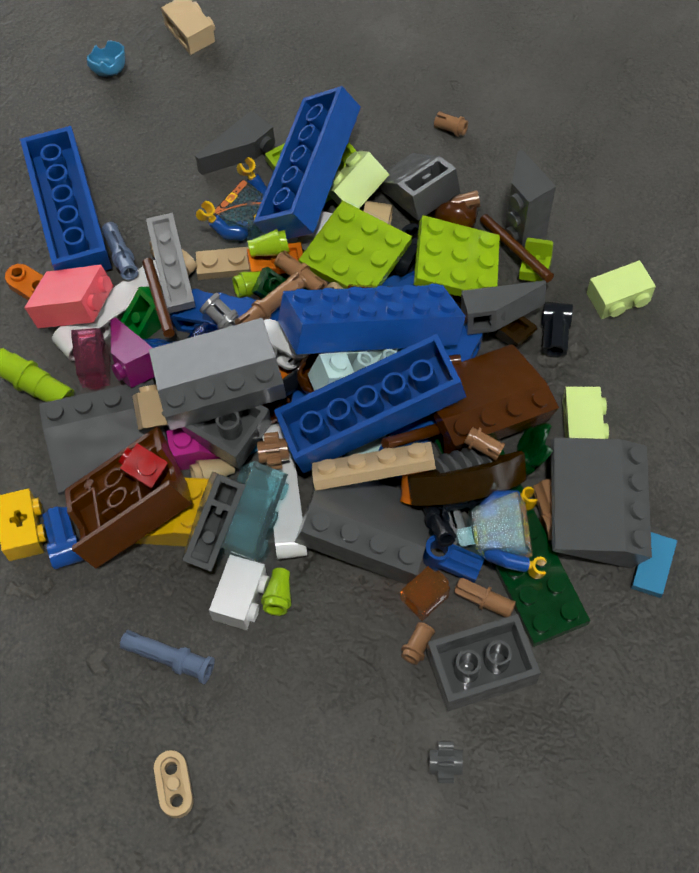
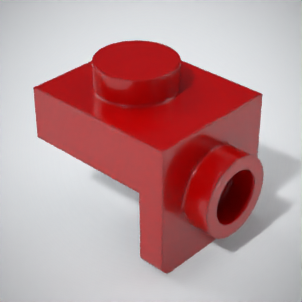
M136 443L133 449L127 447L118 461L122 465L120 473L123 475L127 474L149 489L153 488L168 465L167 461Z

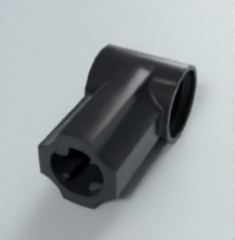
M545 302L543 306L542 326H544L542 353L547 354L549 357L559 358L562 355H567L573 304Z

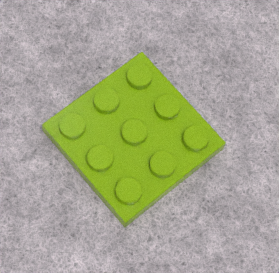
M342 200L298 261L301 264L306 263L309 265L310 270L317 276L330 283L336 282L344 289H348V284L382 286L412 243V236Z
M422 215L419 221L414 285H443L449 294L460 297L464 290L498 286L500 235Z

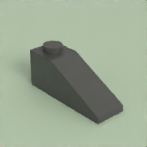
M251 110L195 156L198 172L203 175L244 163L247 157L253 160L257 159L264 152H268L275 144L273 126Z
M212 471L202 495L182 561L212 571L245 489V484Z

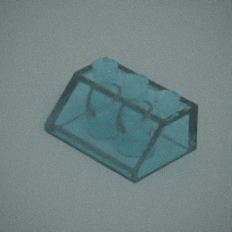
M256 461L240 468L236 481L246 486L219 553L228 556L231 554L251 561H257L259 557H263L268 546V540L265 539L269 528L272 529L278 518V512L275 511L278 501L284 499L289 484L285 483L288 474Z

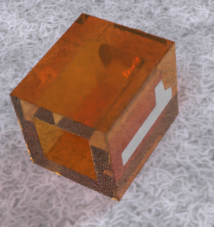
M427 566L401 589V600L423 621L449 598V582L441 572H434Z

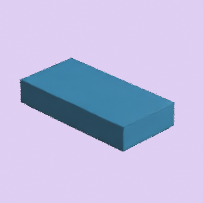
M651 532L652 558L637 565L631 589L655 597H662L677 540Z

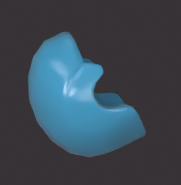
M107 41L106 46L102 49L95 45L91 54L87 55V66L99 76L117 75L125 65V48L120 42Z

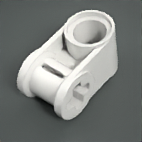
M265 319L264 323L278 365L286 370H294L308 354H296L279 322Z

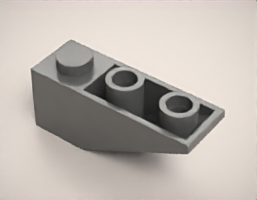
M546 281L462 291L461 310L466 316L464 324L467 335L497 331L544 305Z

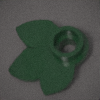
M549 423L528 428L518 442L517 451H523L525 455L526 475L531 474L537 466L544 463L553 452L551 447L545 445L552 427Z

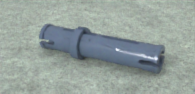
M114 222L105 223L102 227V234L112 252L114 265L119 268L123 279L132 280L136 278L138 268L134 263V255L127 248L118 225Z

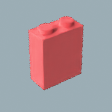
M102 265L47 271L24 308L38 329L93 323L111 292L113 284Z

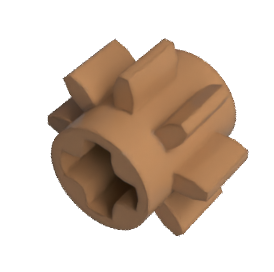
M278 432L264 433V441L257 442L259 463H267L268 470L283 469L282 461L289 460L286 439H279Z

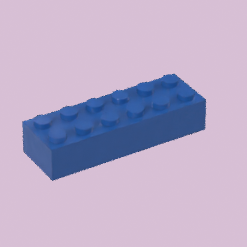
M343 86L303 98L253 222L263 233L267 234L275 229H278V231L285 230L287 239L314 233L361 108Z
M68 126L21 138L20 142L54 270L102 265L104 270L112 269L72 127Z
M430 284L425 286L404 285L399 287L378 286L373 288L351 287L348 289L324 288L322 290L296 289L295 291H283L278 322L296 354L407 348L435 334H438L443 346L458 345L466 316L443 285Z
M435 334L275 409L274 412L294 461L301 471L305 473L312 470V463L342 456L456 403L467 396L438 334Z

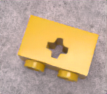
M29 488L0 495L1 551L8 561L45 553L43 542L47 541V533L44 524H40L39 515L43 514V508L40 498H35Z

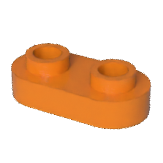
M25 264L12 265L5 273V280L9 288L28 301L43 278L42 274Z

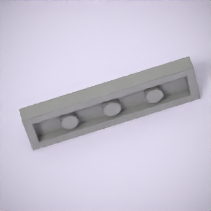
M173 212L147 218L146 222L169 313L196 307Z

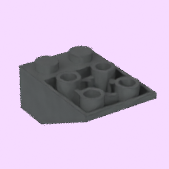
M416 153L410 154L386 171L390 175L378 187L417 220H420L422 215L426 216L442 203H446L461 193L457 171L454 166L440 156Z

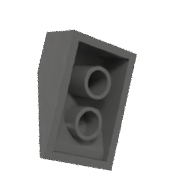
M259 405L188 425L180 429L214 455L240 469L257 445V442L260 441L271 425L272 420L269 409Z

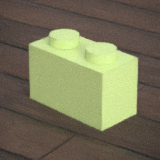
M367 151L352 153L346 159V166L341 171L336 172L328 195L338 205L343 200L360 209L390 175L372 154Z
M639 260L591 278L586 294L600 318L604 319L609 316L617 317L624 313L625 310L633 307L640 308L647 305L651 301L656 286Z
M565 387L562 399L565 438L608 439L609 426L608 423L603 421V415H606L607 401L606 398L601 397V387Z

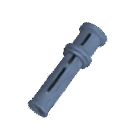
M126 630L120 641L121 649L171 667L175 674L181 675L184 673L197 678L201 684H206L214 668V657H202L192 653L190 648L181 647L180 649L171 647L131 630Z

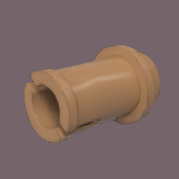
M439 111L434 120V127L452 132L456 137H459L460 135H465L468 129V121L463 116L457 118Z
M472 427L464 441L465 444L469 445L468 449L474 448L496 461L505 443H501L481 432L482 428L480 427L478 429Z
M418 622L408 643L402 646V658L415 665L419 661H423L425 658L424 651L435 630L425 623Z

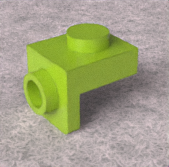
M527 238L525 249L550 270L553 241ZM522 261L519 271L520 280L544 281Z

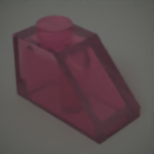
M101 329L71 330L76 374L82 388L98 389L102 386H110L111 356Z

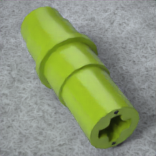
M4 348L0 349V377L13 384L14 389L17 391H25L44 402L74 396V389L39 368L35 361H27Z

